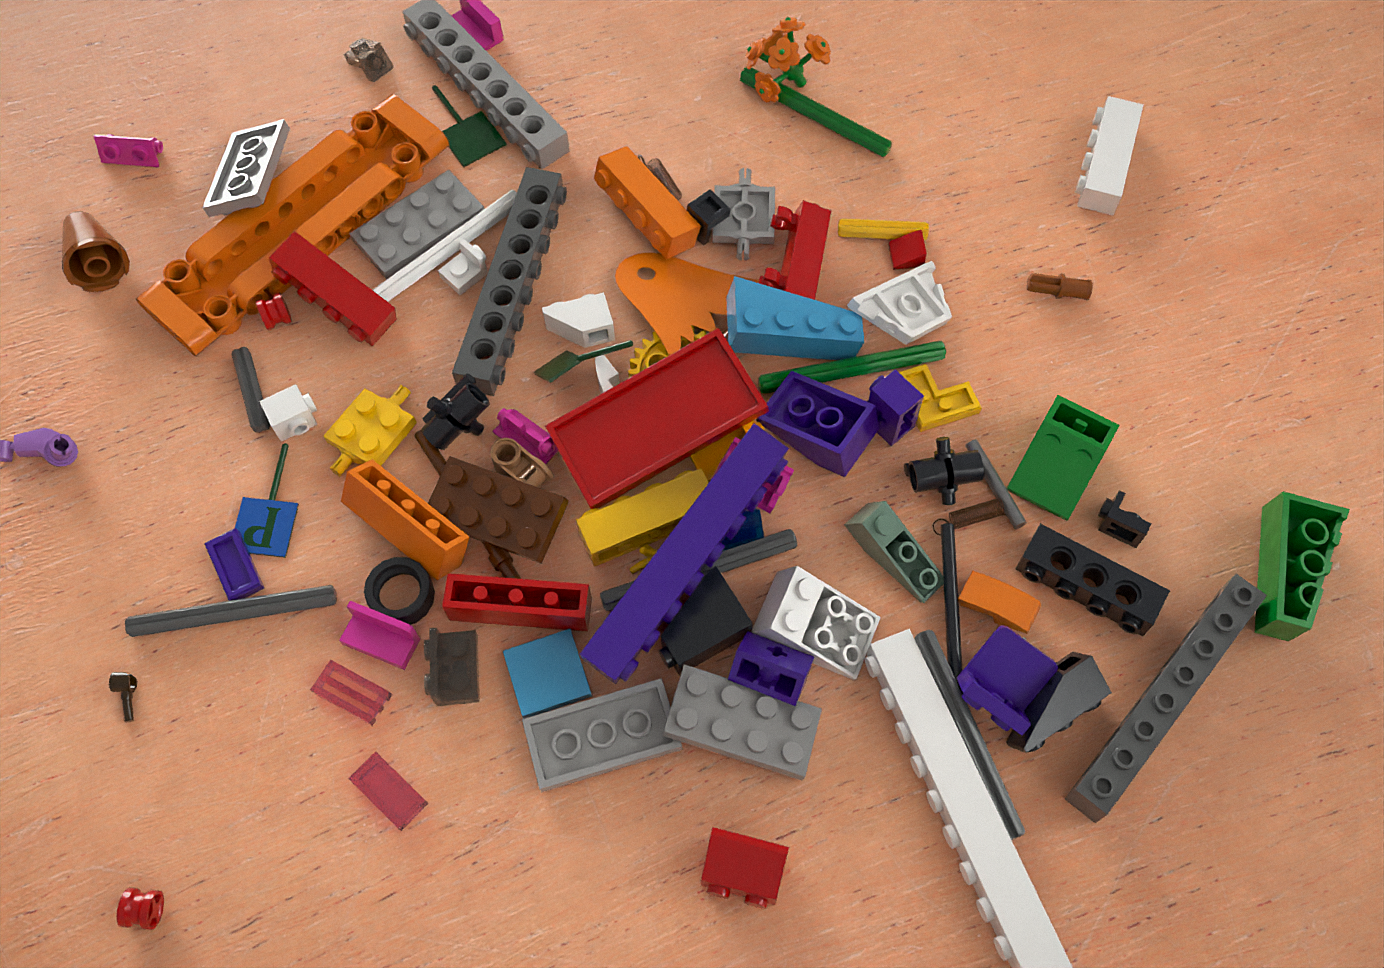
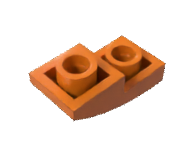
M972 571L958 598L960 606L993 616L995 624L1005 625L1010 629L1028 634L1042 606L1039 600L1029 594L976 571Z

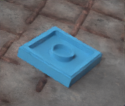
M571 629L503 650L523 719L592 697Z

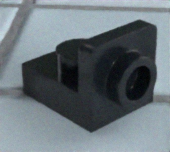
M1119 490L1113 500L1106 498L1098 514L1099 517L1103 518L1098 531L1137 548L1147 535L1151 523L1143 520L1134 512L1119 509L1126 494Z

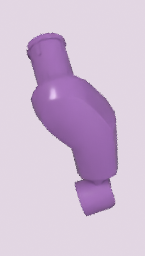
M48 428L14 435V443L0 440V462H12L13 452L15 451L19 457H43L51 465L63 467L72 464L78 454L77 445L68 435L60 434Z

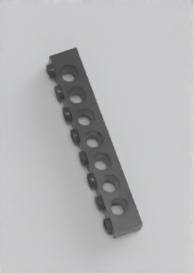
M529 167L525 169L452 371L456 384L468 373L476 380L474 385L484 394L494 396L497 386L502 385L506 374L505 363L507 358H511L514 353V337L516 331H521L525 305H530L533 281L534 279L538 280L540 277L542 255L547 254L549 251L551 229H556L559 219V206L564 205L566 201L567 188L563 187L561 173ZM485 356H491L488 359L481 360Z
M1237 574L1219 590L1064 798L1067 802L1094 823L1108 815L1267 596L1265 593Z

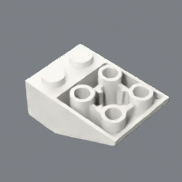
M795 566L776 573L751 633L814 656L813 664L856 680L881 617L802 568Z

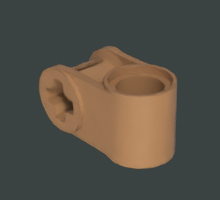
M502 438L492 445L490 453L496 473L538 488L546 480L551 481L554 478L552 471L544 462L531 455L515 440ZM505 455L515 456L511 461H500Z

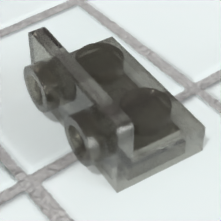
M430 628L429 639L424 640L425 660L430 661V674H425L424 676L426 695L431 696L436 706L480 702L478 634L476 630L440 633L438 628Z

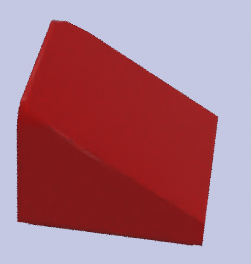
M922 230L913 231L889 241L888 246L893 270L917 268L925 264L927 252Z

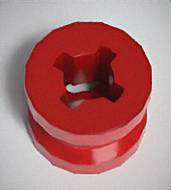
M280 292L274 294L272 299L256 301L257 309L268 331L274 329L276 324L292 322L290 312Z
M127 888L121 895L117 907L116 918L119 927L130 928L133 925H140L144 930L155 929L160 922L164 909L163 892L160 890H150L147 893H142L138 888Z

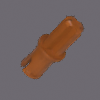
M1032 273L1027 280V290L1055 295L1056 299L1065 296L1089 300L1092 294L1093 282H1091L1092 280L1067 278L1062 273L1059 276Z

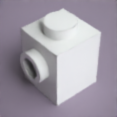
M296 384L259 401L271 427L281 442L294 435L304 434L309 428L317 425L312 415L313 412L317 411L309 393L302 395Z

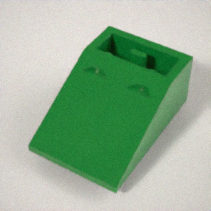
M1057 395L1006 489L1068 521L1120 425Z

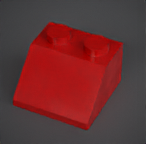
M712 827L701 877V886L708 887L707 893L710 895L729 899L731 893L745 897L744 903L747 905L766 909L767 903L772 905L776 903L789 847Z

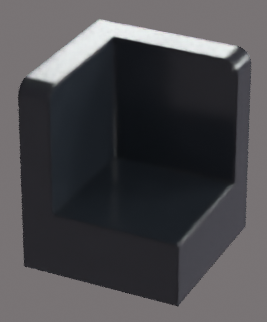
M711 189L687 204V211L701 225L697 240L702 245L709 242L711 229L728 218L731 211Z

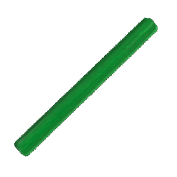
M745 67L740 74V81L756 89L755 75L760 71L754 68L749 70ZM782 83L778 84L780 87L778 102L882 157H885L891 150L892 142L889 139Z
M936 341L762 374L758 378V384L761 393L775 392L791 371L823 383L943 360L946 355V348L943 341Z

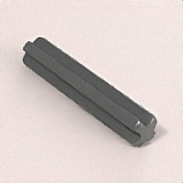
M247 347L234 349L231 355L249 423L254 432L260 433L268 430L270 423L259 402L263 400L253 359Z

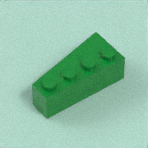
M1285 491L1262 507L1257 589L1267 596L1256 610L1254 633L1289 642L1312 628L1324 591L1322 585L1325 576L1330 573L1333 564L1330 560L1334 548L1339 545L1342 536L1340 529L1342 523L1347 520L1350 509Z

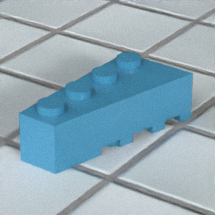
M734 276L726 297L728 343L734 353L841 360L856 357L864 344L862 316L857 313Z

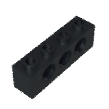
M1041 523L1016 567V570L1021 572L1029 581L1042 583L1054 589V592L1061 598L1073 599L1086 606L1090 613L1099 617H1107L1118 623L1119 627L1124 631L1144 636L1154 625L1170 592L1169 589ZM1051 561L1061 563L1065 570L1056 569L1051 564ZM1083 578L1093 580L1097 587L1088 586ZM1116 594L1124 596L1128 600L1129 605L1121 603L1117 599Z

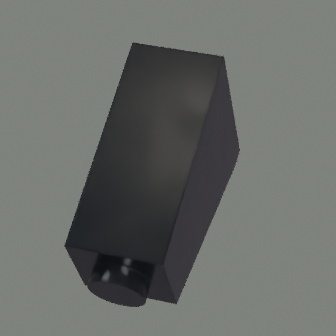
M717 566L708 571L661 634L662 648L658 650L667 668L669 669L674 666L679 676L684 664L696 667L742 641L746 633L752 631V621Z

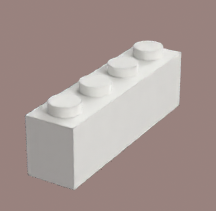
M1108 96L1104 107L1097 108L1093 120V125H1097V130L1092 129L1087 147L1092 148L1091 153L1086 152L1081 170L1086 171L1085 176L1080 175L1075 193L1080 194L1077 207L1114 215L1122 197L1144 104Z

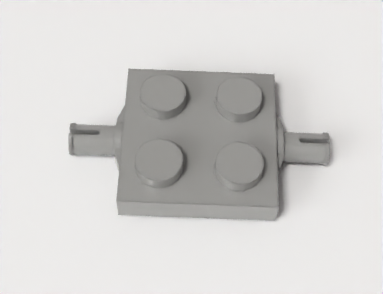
M744 168L739 170V184L731 186L715 185L714 191L731 211L728 218L713 227V243L737 244L736 258L741 261L742 250H744V261L750 258L749 244H774L775 229L770 224L773 214L775 215V187H760L751 184L752 171L749 168H746V178H744Z

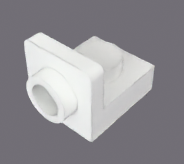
M465 239L459 242L461 253L438 270L440 278L459 295H462L488 274L485 264L486 255L479 246H472Z

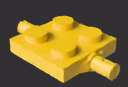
M400 385L390 398L380 397L366 388L361 391L323 435L327 443L339 449L342 453L330 467L334 474L341 477L352 462L363 464L373 459L382 466L417 424L413 415L399 407L411 394L409 389Z

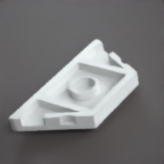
M932 261L853 297L847 305L849 309L905 345L945 325L952 318L949 306L944 300L945 294L942 285L935 284L932 273L936 267Z

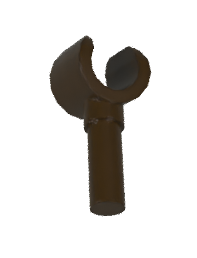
M113 672L109 679L110 691L121 692L124 722H133L132 692L137 688V679L132 674Z

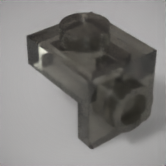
M364 38L353 42L350 45L351 50L344 54L348 64L362 68L370 82L377 81L394 67L381 43Z

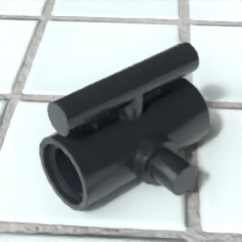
M468 373L441 400L433 396L427 402V408L430 411L423 417V421L426 424L422 428V433L433 446L440 450H445L462 432L467 434L471 432L479 436L484 430V425L477 421V417L490 405L487 396L474 385L476 380Z
M939 437L936 439L937 451L934 452V457L905 463L904 471L906 476L910 477L914 492L938 489V492L942 495V504L953 505L956 503L955 492L958 490V485L983 480V461L978 450L955 453L950 447V438Z

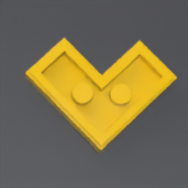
M927 364L899 372L924 395L916 421L919 432L980 414L982 407L969 381L939 390Z

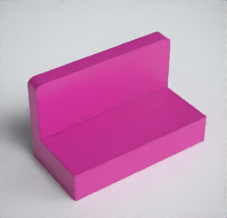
M459 0L461 10L451 16L486 51L504 40L500 19L480 0Z
M349 601L347 609L352 614V618L339 639L342 645L405 670L421 640L413 626Z

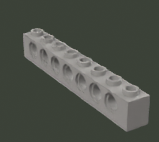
M420 0L402 11L406 23L403 27L407 36L412 41L416 40L420 44L427 57L432 56L436 60L440 70L444 74L448 73L453 78L455 85L460 91L465 90L469 94L473 104L478 109L482 108L486 112L494 126L499 125L504 130L507 139L512 144L516 143L521 148L523 155L529 162L534 161L542 170L570 152L567 132L436 0Z

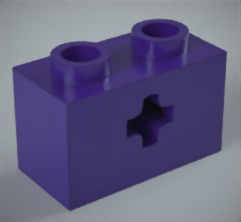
M897 370L892 371L886 377L883 375L879 376L869 388L870 395L867 401L876 405L879 424L877 433L890 446H893L915 427L924 395Z
M748 631L736 651L727 680L796 706L808 678L814 656Z

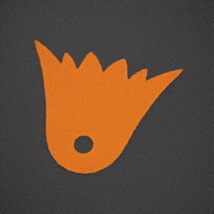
M647 252L624 259L616 269L615 280L620 291L644 316L662 341L668 355H671L680 350L681 336L690 342L694 341L691 325L709 332L715 330V323L710 313L727 315V302L725 298L736 275L709 269L677 257L665 259L661 253ZM641 268H651L655 271L656 275L652 279L644 280L638 277L637 271ZM736 276L756 283L759 282V280Z

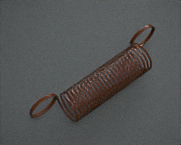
M640 154L638 155L639 159L641 157L643 164L657 176L656 178L665 185L671 194L676 192L682 196L679 188L659 159H652L656 161L654 163L658 166L649 168L645 164L643 157Z
M1000 498L950 512L955 529L1006 515L1004 514L1003 503L1001 506L998 500ZM937 519V520H936V521H938V520H944V521H946L947 523H949V522H948L947 520H945V519ZM934 522V523H933V530H934V532H935L937 535H940V536H941V534H939V533H937V532L935 531V529H934V524H935V522Z

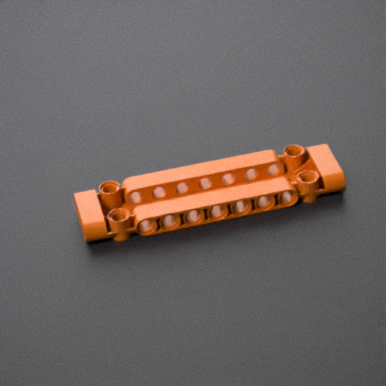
M391 94L373 108L371 112L362 111L355 114L351 119V131L346 133L341 129L335 130L271 181L263 204L256 208L248 207L232 212L192 243L186 251V261L177 259L169 262L163 270L165 279L162 282H155L140 294L136 301L194 356H197L221 335L235 333L241 327V318L246 314H258L257 300L272 299L274 294L279 292L283 294L292 286L290 283L287 285L282 284L272 275L269 257L294 231L324 254L330 255L351 237L349 233L373 219L403 193L406 182H415L423 176V167L449 146L445 134L399 97Z

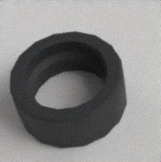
M394 557L382 561L372 569L365 581L364 595L370 609L412 625L420 621L429 612L434 602L435 590L429 574L419 562L407 557ZM401 574L413 576L420 586V593L416 600L408 607L400 610L386 608L381 603L379 597L383 585L392 577Z

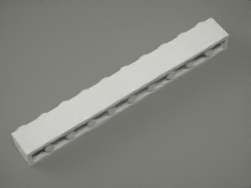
M910 629L871 643L865 658L867 670L872 678L877 677L882 687V690L879 692L883 705L888 711L892 709L897 723H895L897 735L903 744H908L913 754L910 757V761L918 778L923 777L929 789L926 792L928 802L935 813L939 812L945 826L942 829L948 845L951 849H957L962 860L959 863L961 874L968 885L973 884L979 897L976 900L979 913L986 923H991L997 937L993 940L999 956L1003 961L1008 960L1011 968H1073Z

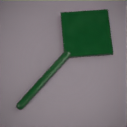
M629 340L581 355H576L566 350L534 371V373L551 383L582 361L632 347L633 341Z

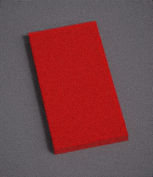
M717 328L548 423L545 427L589 507L594 509L602 507L769 412V407L721 330Z

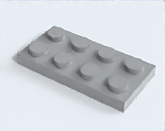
M284 119L232 133L202 207L209 217L220 214L228 215L236 210L248 207L256 208L264 203L290 130Z
M447 170L349 234L358 248L380 273L388 279L483 211L484 206L450 170Z
M684 664L662 736L795 779L803 780L805 778L822 711L821 708L800 701L797 702L796 706L729 681L727 680L728 678Z
M662 678L522 719L540 791L545 792L682 750L681 741L662 736L671 708Z

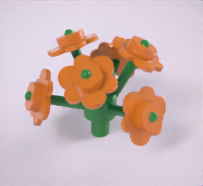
M786 17V19L780 20V25L772 29L773 34L767 39L762 37L757 42L753 41L747 48L746 58L749 60L746 66L747 69L750 70L752 66H755L758 58L767 62L772 69H780L782 72L774 80L769 73H756L755 88L758 95L766 103L770 101L775 103L779 100L780 87L778 84L785 79L788 81L793 80L798 88L803 87L807 83L806 78L802 74L804 71L803 65L813 58L816 62L821 61L825 65L830 63L829 55L831 50L829 44L820 35L814 36L812 34L807 35V41L804 43L808 54L800 60V55L797 52L799 46L794 42L793 31L802 30L805 22H798L797 18Z

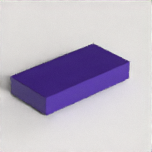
M237 528L204 543L229 601L243 599L265 589L243 537Z

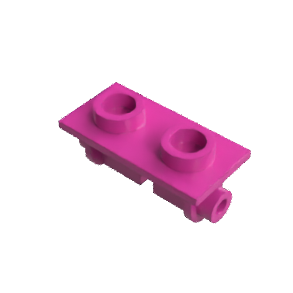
M113 134L94 135L101 163L159 167L157 154L163 152V143L155 137L146 139L120 137Z
M505 408L499 411L497 419L500 421L499 425L492 431L496 436L501 439L511 438L515 440L531 455L539 458L545 464L558 452L550 434L515 409L507 410Z

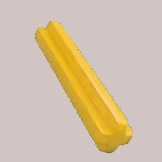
M839 219L838 236L897 239L917 230H922L924 240L929 235V225L927 222Z

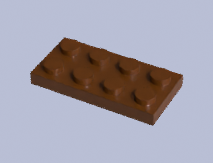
M449 456L428 504L469 537L542 564L569 500L561 495Z

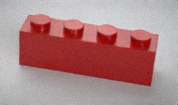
M296 231L269 257L272 267L271 273L279 282L284 285L290 283L297 289V294L309 304L316 303L323 309L322 313L330 321L336 324L338 321L348 328L347 332L360 343L365 341L373 346L397 320L396 308Z
M448 573L442 608L449 621L561 630L571 629L573 631L588 632L592 596L589 584Z

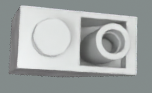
M604 292L595 295L587 294L579 299L555 302L550 306L542 307L547 330L577 345L587 348L615 341L614 325Z

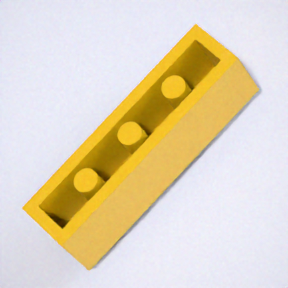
M702 468L695 471H684L678 474L675 479L663 484H652L644 492L632 497L622 496L616 499L612 505L602 509H590L583 513L580 518L576 519L578 532L593 566H598L639 549L644 544H651L668 537L709 483Z

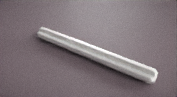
M510 190L375 287L373 291L387 302L459 251V242L465 239L470 243L510 213L517 192Z

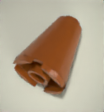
M83 211L69 214L63 221L62 270L68 282L82 287V290L87 292H103L116 287L119 284V279L129 272L130 260L126 250L91 214Z

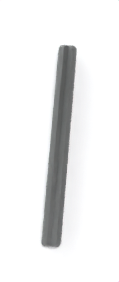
M787 529L724 550L711 568L717 566L720 573H724L795 549L797 547L796 536L791 529ZM707 565L700 571L704 574L703 578L711 569ZM634 581L602 591L600 598L606 611L613 610Z
M332 585L129 616L125 619V631L129 636L135 637L331 606L336 604L337 594Z
M926 630L917 634L915 641L1011 840L1025 834V829L966 701L961 697L962 692L935 633L932 630Z

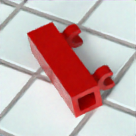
M804 200L795 213L787 207L779 206L777 215L773 214L770 226L776 230L789 231L781 273L776 269L766 267L764 276L759 277L758 283L815 300L831 210Z

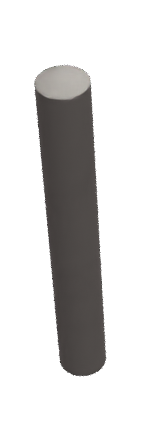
M977 440L970 441L965 447L968 451H979L983 461L984 478L995 497L1002 500L1004 512L1014 529L1023 527L1027 523L981 445Z

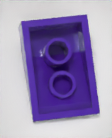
M794 371L788 374L767 402L769 412L756 419L757 422H760L765 428L813 463L843 477H846L879 430L876 405Z

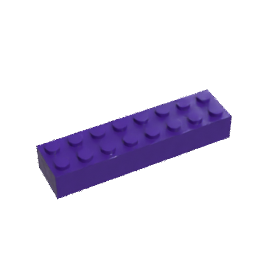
M755 423L751 426L580 652L582 660L614 684H617L620 678L625 682L630 678L638 667L639 662L635 658L641 650L648 653L659 639L661 633L657 630L663 621L668 625L683 604L679 599L684 593L691 596L704 576L700 572L705 565L711 568L725 548V545L722 544L723 540L726 537L730 540L735 537L747 518L743 515L744 512L748 510L752 513L768 489L764 485L767 482L773 485L782 474L788 463L784 459L789 449Z

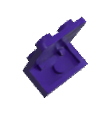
M1002 625L995 630L956 679L963 692L961 697L976 710H980L983 707L992 714L990 716L991 719L1005 731H1009L1012 728L1020 735H1023L1031 726L1024 710L1048 683L1054 673L1057 672L1058 666L1049 656L1009 627Z

